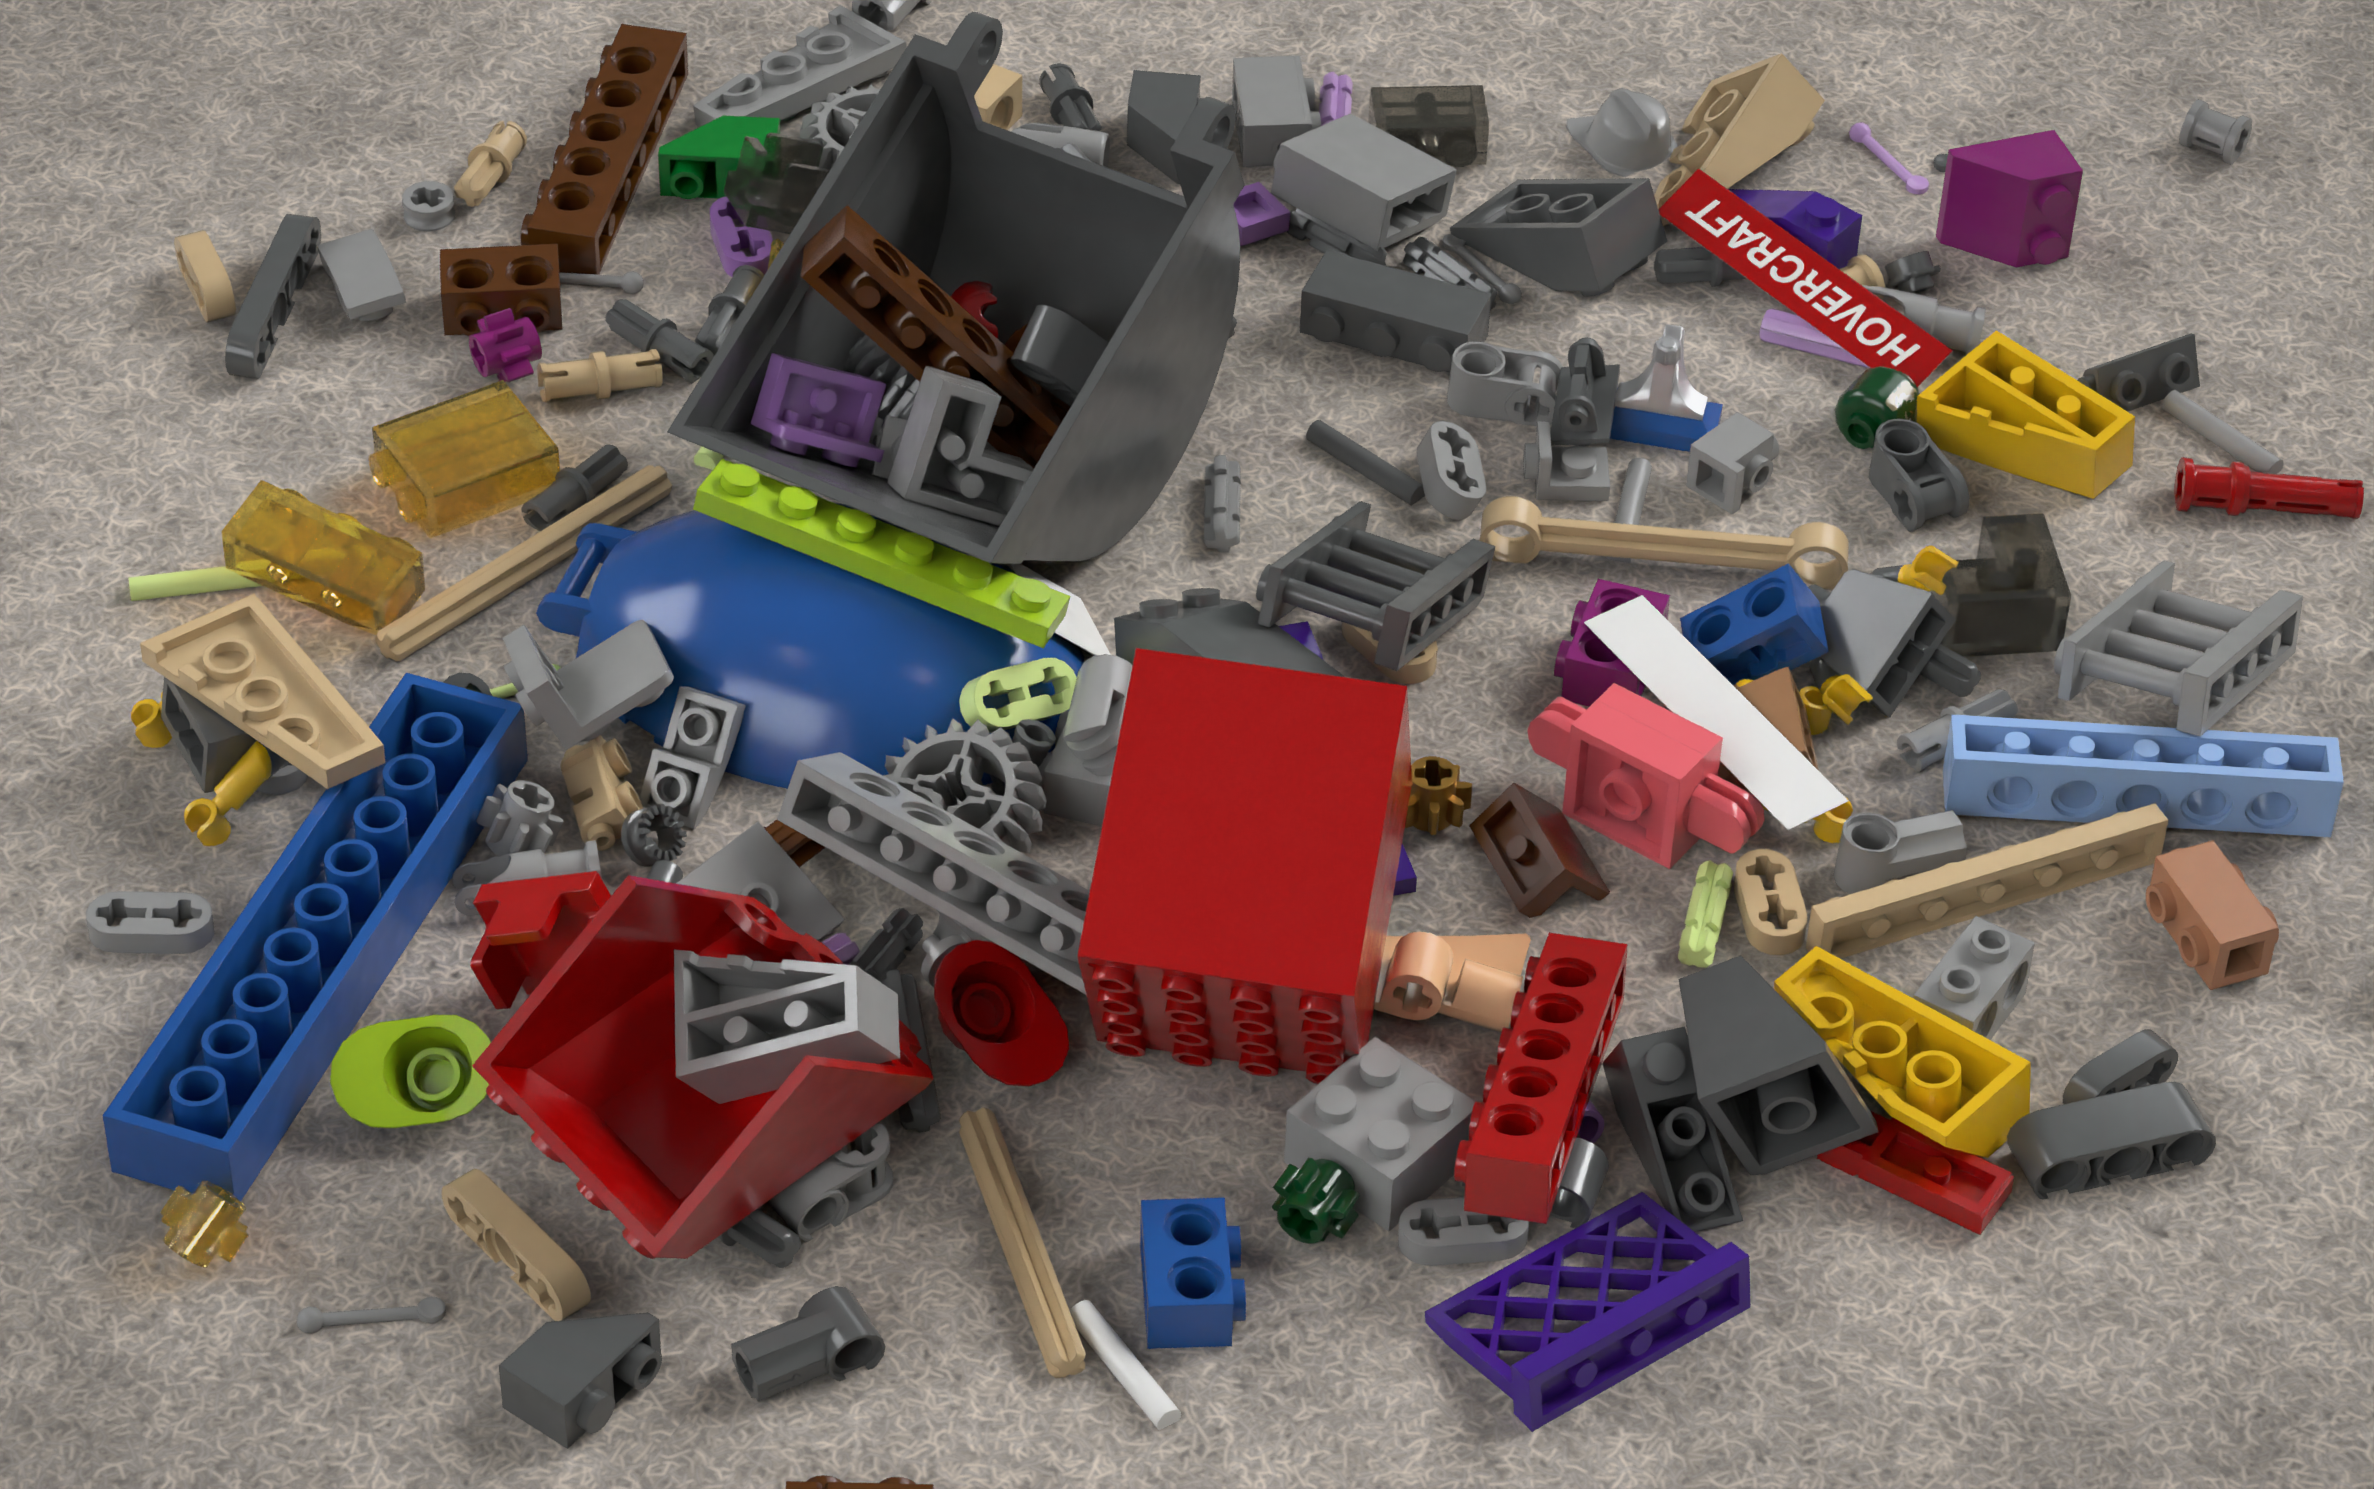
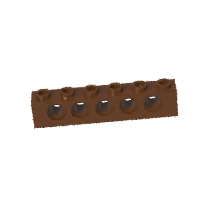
M621 24L612 45L606 44L604 46L597 78L591 77L588 80L584 106L581 111H574L569 126V138L565 145H558L554 155L551 177L541 181L537 195V207L533 214L525 215L521 228V245L558 244L560 272L600 274L687 79V33Z
M846 205L805 243L801 278L919 382L921 381L925 366H929L983 382L1001 396L987 442L996 450L1020 457L1032 468H1035L1069 411L1070 406L1017 370L1010 363L1014 354L853 209Z

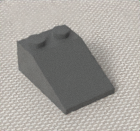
M1649 178L1517 179L1450 227L1451 234L1466 241L1465 245L1555 291H1580L1583 296L1587 297L1600 295L1611 290L1617 278L1627 271L1648 262L1647 256L1667 242Z
M1196 588L1185 590L1182 592L1181 601L1172 599L1142 601L1139 603L1138 612L1114 618L1116 656L1129 661L1132 665L1136 648L1344 677V675L1275 623L1270 627L1258 624L1260 612L1246 601L1222 599L1218 589Z

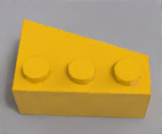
M1997 330L1917 396V423L1926 429L1929 437L1939 449L2023 478L2094 499L2133 466L2135 416Z

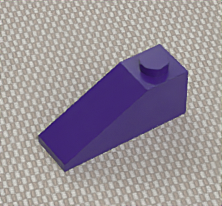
M1728 189L1838 269L1846 267L1848 261L1857 256L1863 215L1845 207L1834 199L1816 191Z

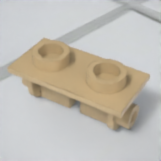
M599 735L584 745H575L566 750L560 768L569 796L575 803L573 810L583 842L586 844L588 841L596 840L597 850L603 851L611 848L615 840L621 838V828L624 819L631 812L643 809L644 807L633 786L628 781L625 782L624 776L631 773L632 768L623 748L615 738L606 742Z

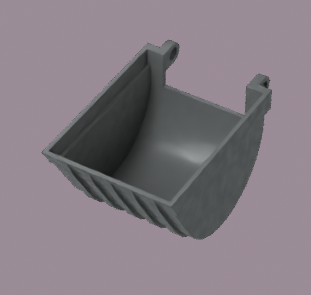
M972 11L959 24L947 45L916 34L913 36L667 433L989 563L1021 564L1023 560L1084 561L1102 554L1119 542L1139 522L1157 499L1187 449L1217 378L1231 329L1240 271L1239 228L1233 204L1245 185L1234 151L1227 149L1235 129L1236 111L1233 105L1212 97L1202 99L1193 110L1170 149L1184 196L986 123L982 120L974 95L999 54L1003 30L1002 24L998 19ZM846 205L853 209L949 296L966 282L982 281L990 283L993 286V295L997 297V303L988 305L983 317L988 322L996 325L998 328V340L1003 344L1007 342L1013 332L1029 323L1037 305L1050 306L1069 314L1109 342L1000 526L904 499L887 483L888 479L872 475L875 461L859 458L857 467H850L821 457L823 448L808 445L806 455L789 452L770 445L773 434L751 424L772 353L844 371L843 364L851 355L849 351L860 337L863 338L866 335L801 278L805 243Z

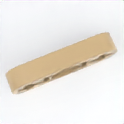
M472 1169L443 1186L442 1200L450 1219L495 1263L502 1260L516 1274L510 1278L554 1321H561L590 1303L591 1293L589 1285L576 1262L485 1173L478 1169Z

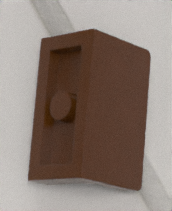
M1516 783L1510 785L1469 825L1518 911L1529 918L1542 915L1571 886L1597 901L1604 899L1610 894L1609 889L1562 811Z

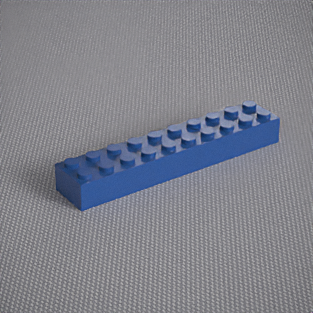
M405 673L369 726L384 744L385 763L325 790L102 1115L112 1172L235 1209L238 1207L326 1072L342 1042L348 1038L449 883L455 869L460 866L485 826L476 823V819L486 797L493 795L498 784L508 788L516 780L527 763L525 716L520 703Z

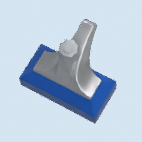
M1666 324L1662 337L1654 344L1653 359L1649 366L1637 378L1619 383L1610 439L1690 452L1692 443L1720 424L1723 404L1707 402L1708 397L1695 390L1686 375L1684 364L1685 330L1682 326Z

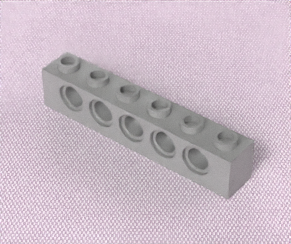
M841 752L797 761L777 817L778 821L1086 994L1077 956L1090 893L1089 890Z

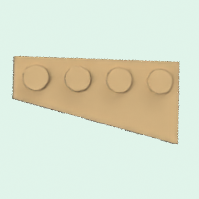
M255 593L140 643L142 662L327 789L385 763L384 744Z

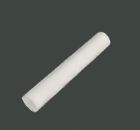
M1083 1300L1075 1304L1071 1308L1070 1313L1076 1329L1156 1428L1161 1430L1179 1421L1181 1418L1180 1410L1091 1301Z

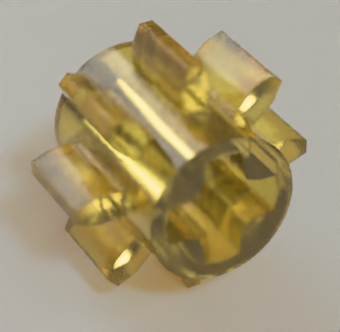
M202 1180L193 1194L178 1185L160 1212L163 1215L161 1221L170 1227L163 1241L179 1256L203 1268L208 1267L216 1254L224 1260L231 1262L249 1236L246 1232L248 1226L239 1221L246 1210V1206L233 1194L207 1180Z

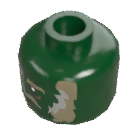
M1882 366L1869 368L1858 376L1839 397L1835 407L1836 424L1846 440L1854 447L1860 449L1873 448L1876 430L1882 423L1892 419H1907L1917 423V396L1920 394L1914 381L1901 371Z

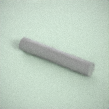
M2177 390L2171 391L2163 400L2162 409L2256 472L2277 474L2282 470L2283 460Z
M1634 458L1628 464L1615 523L1639 525L1652 471L1651 463L1644 458ZM1607 556V560L1631 562V558Z

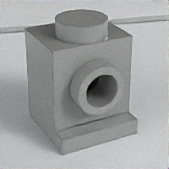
M1736 412L1691 444L1686 487L1730 514H1734L1740 509L1741 497L1749 490L1752 492L1761 490L1770 479L1773 472L1772 460L1779 454V444L1774 436L1775 434L1741 413Z

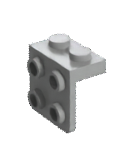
M644 620L633 622L557 671L525 625L520 626L503 637V641L512 659L503 667L518 690V693L515 695L520 705L536 727L546 721L566 750L580 741L584 742L595 739L608 728L612 721L631 709L643 707L654 702L674 679L651 629Z

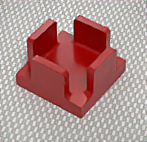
M597 871L481 885L473 904L483 919L486 929L470 961V966L495 1009H510L521 986L530 995L611 897Z

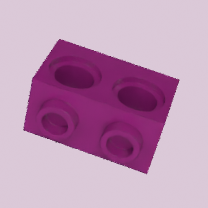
M1598 578L1589 601L1579 600L1576 605L1570 635L1573 637L1572 642L1562 640L1557 652L1554 676L1563 678L1561 697L1573 703L1590 707L1613 683L1642 697L1646 685L1584 622L1641 595L1668 620L1670 595Z

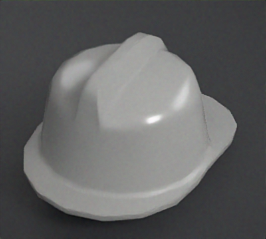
M1624 88L1616 89L1610 93L1609 97L1601 105L1596 116L1567 119L1566 128L1572 138L1602 168L1622 177H1626L1634 172L1651 169L1663 163L1672 154L1673 149L1678 147L1671 135L1670 118L1665 107L1657 99L1644 93L1633 92Z

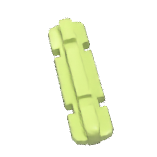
M1708 860L1698 868L1695 879L1696 885L1693 887L1685 919V929L1682 931L1679 943L1678 959L1682 964L1707 968L1713 963L1716 951L1715 945L1718 942L1727 906L1726 900L1729 898L1732 886L1733 871L1726 863L1717 865Z

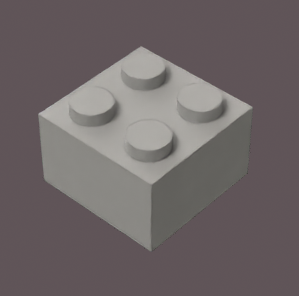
M1374 1037L1360 1049L1359 1054L1352 1055L1287 1110L1284 1162L1301 1169L1309 1157L1314 1160L1327 1159L1341 1165L1351 1175L1355 1184L1354 1191L1360 1194L1359 1199L1352 1208L1387 1231H1390L1399 1223L1400 1215L1406 1207L1414 1202L1426 1200L1454 1176L1458 1146L1461 1140H1469L1470 1119L1476 1101L1385 1042Z

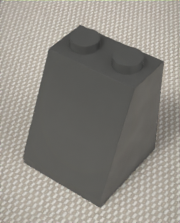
M1741 955L1678 979L1698 1099L1750 1175H1765L1879 1132L1877 1121L1826 1042Z

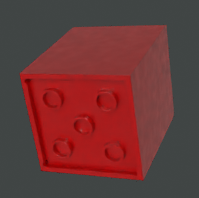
M1136 648L1077 956L1097 1041L1106 1042V1048L1109 1051L1129 1057L1144 1056L1146 1048L1173 1052L1172 1058L1175 1061L1190 1066H1210L1213 1058L1239 1062L1238 1067L1240 1070L1257 1076L1278 1075L1279 1068L1306 1072L1305 1078L1316 1084L1323 1081L1352 1055L1360 1053V1049L1369 1041L1412 787L1407 686Z

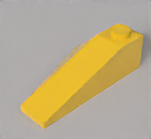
M1815 946L1774 981V990L1819 1034L1833 1055L1891 1117L1939 1144L1951 1149L1988 1158L2007 1141L2010 1128L2019 1119L2030 1113V1061L1820 947Z

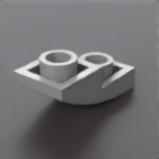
M373 229L317 245L323 268L333 281L338 301L350 320L358 317L361 321L377 320L391 314L394 306L407 303L395 270Z
M679 687L663 748H655L651 754L640 794L643 807L647 808L657 804L669 805L673 808L672 812L677 811L680 815L677 818L678 821L683 820L686 827L696 829L707 813L719 787L742 723L746 705L692 687Z

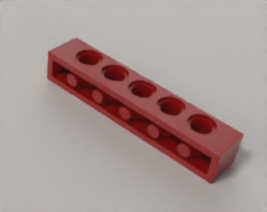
M1549 932L1540 957H1529L1525 973L1524 992H1516L1512 1006L1510 1028L1503 1027L1500 1035L1497 1065L1489 1064L1484 1082L1483 1102L1476 1101L1472 1109L1469 1140H1461L1458 1146L1454 1179L1458 1182H1465L1464 1211L1547 1224L1585 1114V1109L1590 1100L1624 1001L1628 944Z

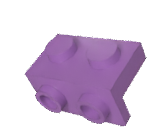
M772 353L751 424L773 434L770 445L789 452L806 455L808 445L823 448L821 457L842 465L857 467L859 458L881 463L885 450L870 444L869 440L886 384L870 377Z

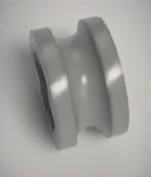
M436 181L415 183L402 194V206L405 209L404 220L413 229L436 231L447 227L455 219V210L453 208L454 193L444 183Z

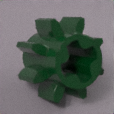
M1308 1157L1301 1169L1289 1164L1273 1186L1279 1197L1272 1205V1209L1277 1211V1220L1281 1228L1289 1236L1302 1243L1324 1242L1330 1232L1342 1239L1359 1216L1352 1208L1360 1197L1359 1192L1354 1191V1181L1341 1165L1331 1160H1314Z

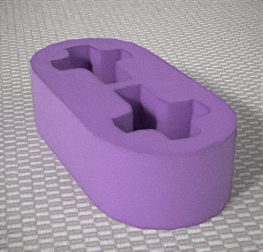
M741 195L722 197L710 207V231L725 272L733 277L732 274L736 268L749 265L759 269L765 275L774 261V241L759 204L750 197ZM732 219H738L744 226L735 228ZM749 248L752 257H746L745 253L740 251V249Z

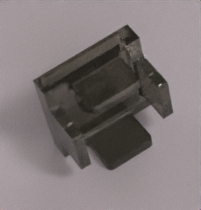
M771 132L766 135L764 146H762L757 138L745 136L737 170L728 171L724 187L725 195L745 226L791 234L830 169L819 168L823 147L818 141Z

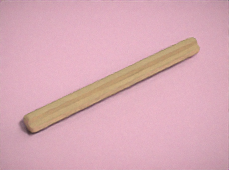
M646 466L382 628L375 637L381 654L387 659L391 658L394 661L405 659L578 551L576 541L584 526L589 523H600L618 527L665 498L672 490V484L667 478V472L661 466Z

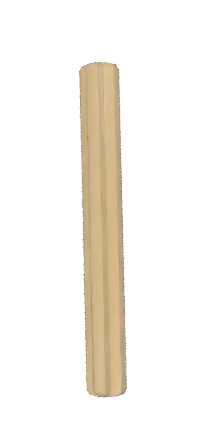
M984 1107L976 1112L966 1111L959 1119L961 1125L959 1134L1048 1372L1055 1378L1081 1373L1085 1369L1084 1358L1086 1352L995 1114Z

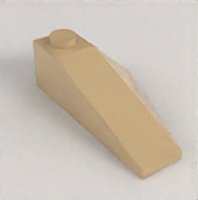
M1782 53L1712 80L1682 127L1684 133L1694 135L1684 146L1681 144L1673 149L1669 161L1680 164L1681 167L1672 171L1659 183L1654 195L1658 209L1698 168L1728 189L1789 146L1799 144L1813 130L1815 123L1812 120L1825 100ZM1660 216L1663 226L1670 224L1669 221Z

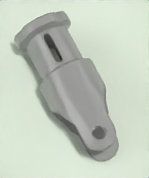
M1863 285L1873 294L1890 297L1900 303L1904 309L1905 317L1948 348L1963 351L1966 356L1979 345L1986 308L1977 306L1974 311H1966L1939 305L1937 298L1879 286Z
M596 840L586 842L584 849L546 855L541 849L460 865L455 869L452 876L455 888L461 889L455 896V906L464 915H480L474 905L469 906L465 902L469 898L475 899L482 884L597 871L602 879ZM470 873L475 877L471 881H465L463 876Z

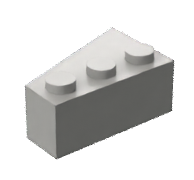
M674 950L676 1078L718 1104L777 1090L806 1055L876 1064L900 1058L898 994L856 965L782 959L781 963L753 961L747 956L728 954L727 958L699 956L692 951Z

